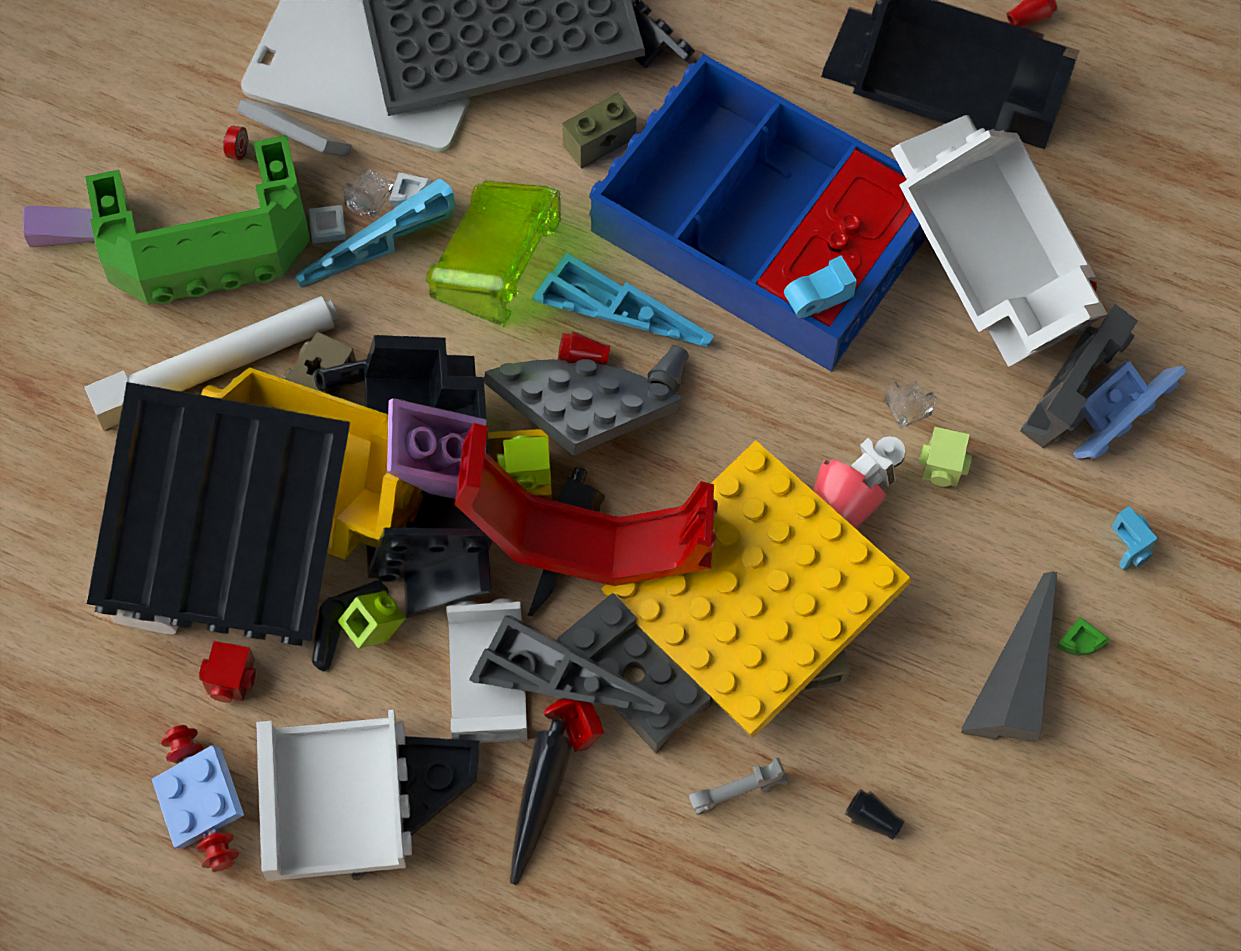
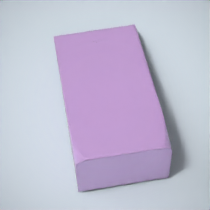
M24 206L23 231L29 247L95 241L90 219H93L91 209Z

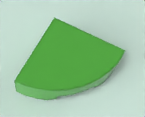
M1080 617L1060 640L1057 648L1073 655H1089L1105 647L1110 639Z

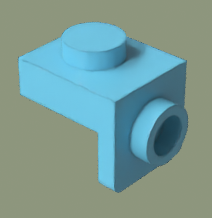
M1128 506L1118 513L1111 527L1129 548L1119 563L1122 570L1127 569L1132 564L1139 567L1153 556L1151 550L1158 539L1150 530L1148 521L1141 514H1136Z

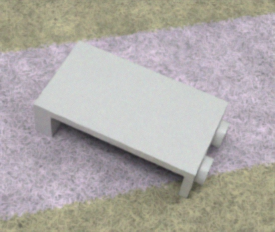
M496 599L488 604L460 601L453 606H447L452 739L479 740L480 743L528 740L525 691L469 681L484 649L489 647L504 616L512 615L522 621L520 602H513L510 599Z

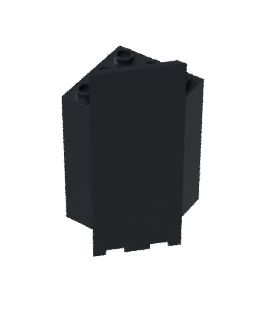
M938 0L876 1L872 13L849 7L821 77L854 87L853 94L944 124L969 115L976 130L984 128L985 131L994 129L995 131L1004 130V132L1017 133L1023 143L1045 150L1080 50L1043 39L1045 34Z
M373 336L364 366L365 406L367 408L388 414L389 400L398 399L486 419L487 426L484 377H476L474 356L447 355L445 337ZM487 431L486 453L489 455V442ZM423 490L421 494L424 495V499L414 523L408 521L406 528L384 527L377 547L374 548L366 545L368 578H378L382 582H394L404 578L406 619L491 592L488 551L493 540L455 505L456 499L429 494Z

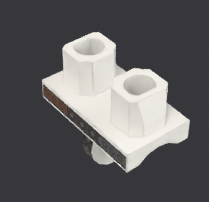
M889 436L879 440L874 449L873 442L867 438L860 444L862 456L851 467L866 476L864 481L869 488L872 489L875 483L878 485L881 482L889 487L896 481L894 467L900 465L905 459V446L898 438Z

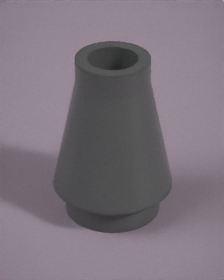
M671 346L668 353L648 372L647 382L655 381L664 384L669 390L676 393L679 390L685 364L689 358L688 352L680 346Z

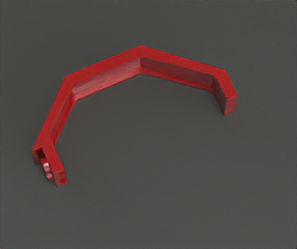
M473 422L463 441L455 505L516 563L610 586L711 569L712 550L716 541V532L713 531L714 518L718 508V502L714 500V484L700 481L688 500L681 506L628 516H613L537 497L525 490L485 452L488 426Z

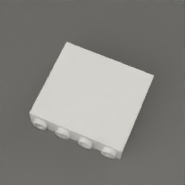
M394 709L388 710L389 718L283 728H274L272 721L256 722L261 867L266 881L406 868L405 856L412 855L411 832H404L403 818L410 817L408 794L401 795V781H407L406 758H399L398 745L405 744V731L403 721L397 722Z

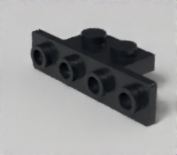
M631 0L645 51V56L634 58L643 67L648 68L668 44L686 62L696 64L698 60L692 56L696 50L682 38L677 42L671 36L674 30L662 19L659 18L657 21H654L649 16L652 10L643 1L635 0L634 2Z

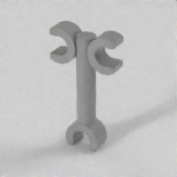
M774 758L771 764L764 767L754 766V774L712 790L705 789L690 794L689 797L696 814L709 811L718 803L760 787L762 792L765 793L773 785L782 783L784 786L789 782L780 759Z

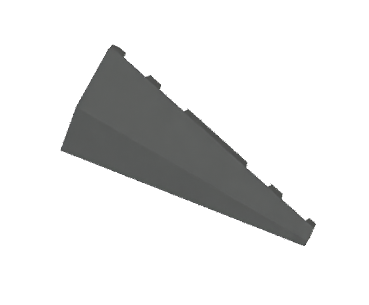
M1046 572L1042 575L965 720L961 733L994 740L997 739L998 735L1036 742L1042 726L1057 572Z
M512 615L504 616L488 648L484 649L469 678V681L478 684L535 692L591 703H601L662 714L668 704L662 698Z

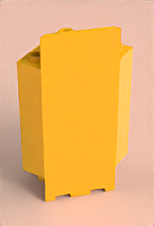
M250 367L237 378L235 377L224 389L211 385L203 389L201 394L203 396L350 422L327 554L345 560L359 543L376 548L384 527L406 528L408 521L414 523L424 495L421 494V489L387 473L388 414Z

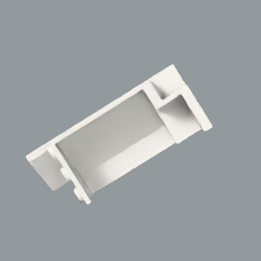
M965 115L902 142L891 149L907 179L899 185L976 329L978 332H990L1008 367L1020 362L1033 353L1037 354L1061 342V340L1072 334L1076 335L1085 331L1086 326L1107 315L1090 283V280L1096 276L1017 133L1004 132V130L995 131L994 129L985 131L984 128L976 130L969 115Z

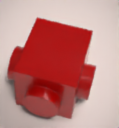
M219 641L213 642L209 659L202 661L199 672V680L202 681L207 694L212 699L224 703H230L232 699L244 701L246 691L252 690L256 678V668H253L255 659L250 647Z

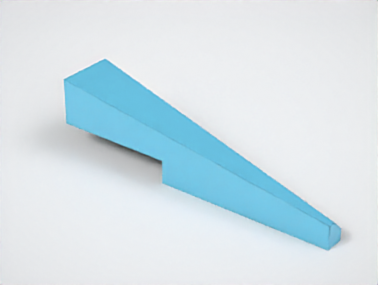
M437 179L295 275L300 288L395 252L393 239L452 217V211L455 210V201L451 186L442 179Z
M567 252L553 272H549L532 297V300L538 303L708 347L714 335L626 282L622 287Z

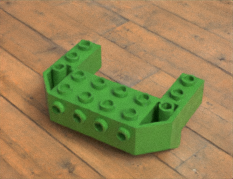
M284 135L254 142L262 179L261 184L255 185L260 208L139 233L133 213L130 211L127 190L119 169L85 176L93 219H90L99 259L108 282L147 305L167 304L174 299L189 296L200 297L207 292L222 289L233 290L241 285L254 282L266 283L275 278L283 277L311 241L287 136Z

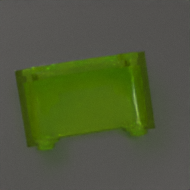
M485 180L481 185L477 184L474 187L470 198L471 204L437 265L432 264L429 268L426 283L429 284L430 298L505 327L511 315V310L506 308V303L510 302L512 296L515 297L517 295L518 281L542 236L548 237L550 231L555 233L561 221L560 190L544 185Z

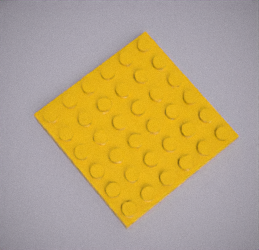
M756 440L710 483L714 484V500L718 502L713 531L716 532V541L712 550L711 569L617 586L605 584L601 588L606 597L614 593L637 617L636 625L752 738L911 583L910 576Z

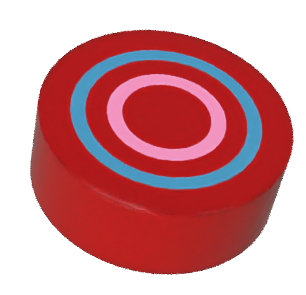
M232 125L227 129L224 136V154L228 159L242 160L248 147V132L245 127Z

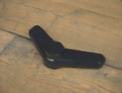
M381 581L370 582L323 601L319 610L312 663L318 670L327 671L330 668L342 629L338 620L354 599L358 596L386 591L388 594L387 586Z

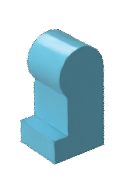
M841 255L830 260L827 267L809 276H803L792 281L785 288L784 295L798 318H805L853 298L857 280Z

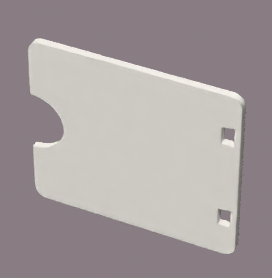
M280 0L241 81L242 91L248 98L434 152H443L450 148L469 105V98H464L388 116L362 0ZM266 51L275 54L270 66L261 64Z

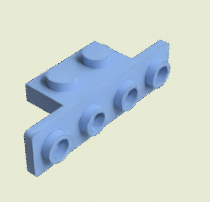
M1130 361L1122 362L1084 396L1087 402L1081 409V412L1095 433L1073 452L1074 456L1077 459L1086 457L1095 459L1104 454L1109 449L1108 443L1114 437H1120L1127 433L1133 427L1131 422L1137 416L1147 414L1156 406L1155 400L1159 396L1168 394L1180 384L1178 379L1187 372L1185 368L1178 366L1165 369L1146 385Z

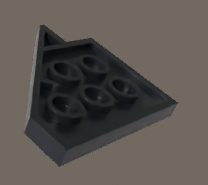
M405 736V744L398 745L399 758H406L407 781H401V795L408 794L410 817L403 818L404 832H411L412 836L477 782L480 752L479 740ZM368 872L352 873V879L360 880Z

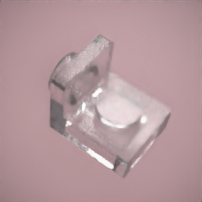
M365 168L353 185L346 183L342 188L345 205L356 214L362 215L364 213L375 218L391 195L394 181Z

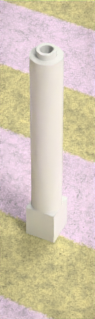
M322 296L131 375L126 376L125 372L121 371L84 388L104 431L119 425L126 382L182 392L314 337L316 332L323 333L335 328L333 321L338 319V315L331 300L325 302Z

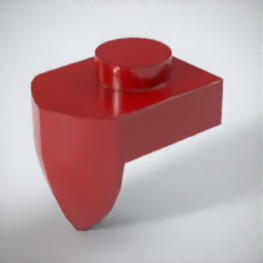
M561 698L548 706L544 711L546 718L561 719L567 723L565 730L575 752L587 750L605 733L601 720L591 702Z

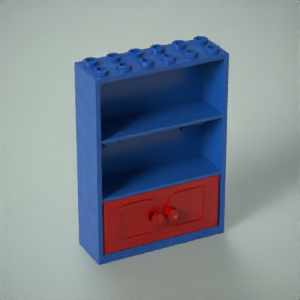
M705 54L699 58L696 64L691 63L687 67L680 84L677 87L673 86L670 88L662 107L651 112L643 131L632 136L628 143L627 151L622 157L618 156L610 165L608 175L602 182L597 181L589 194L591 199V210L589 213L591 217V232L831 372L927 238L899 186L907 179L896 160ZM842 255L857 280L854 297L818 314L815 313L805 318H798L784 295L785 288L792 281L803 276H809L827 267L830 260Z

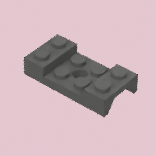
M1115 304L1099 328L1088 326L1020 432L1039 446L1044 447L1053 439L1058 442L1068 429L1073 431L1084 417L1081 409L1087 402V399L1080 393L1090 381L1086 375L1090 369L1095 370L1101 362L1104 361L1108 364L1118 350L1123 352L1129 346L1135 336L1131 331L1138 320Z
M611 593L560 635L557 640L624 677L625 670L630 667H638L644 672V678L635 684L668 702L662 714L618 706L612 707L647 745L657 753L672 733L694 714L704 712L711 707L712 698L636 625L637 617L614 593Z

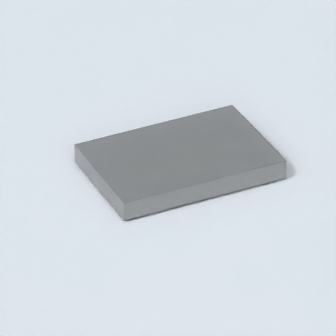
M241 99L238 106V113L322 153L346 156L349 155L352 144L268 104Z

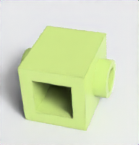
M934 427L930 444H923L918 465L925 466L922 479L929 480L934 485L941 487L950 485L957 487L961 474L967 476L971 464L972 455L966 454L970 434Z

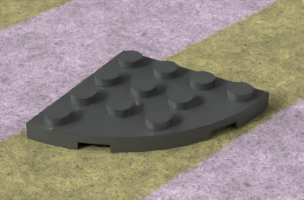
M556 359L505 363L500 367L485 371L484 384L573 456L681 409L682 398L669 390L664 384L655 381L648 383V378L639 374L598 364L589 359H581L576 363H567L566 360Z

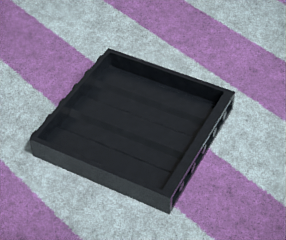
M126 382L87 604L95 606L94 612L107 615H117L118 609L133 612V619L154 622L155 616L170 618L169 624L174 626L192 628V622L207 624V631L229 634V629L234 628L244 630V637L266 640V634L281 636V643L302 646L303 640L311 641L350 422Z

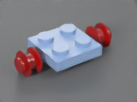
M178 725L169 729L166 732V736L161 740L163 747H171L172 750L166 755V760L178 765L154 777L152 782L174 848L184 849L202 839L196 847L197 852L206 853L207 858L201 863L202 867L211 868L213 872L222 871L234 864L233 860L238 857L239 851L229 849L228 844L233 841V835L219 832V829L244 816L221 747L212 745L203 750L202 744L193 743L192 740L198 734L197 729L188 728L187 725Z

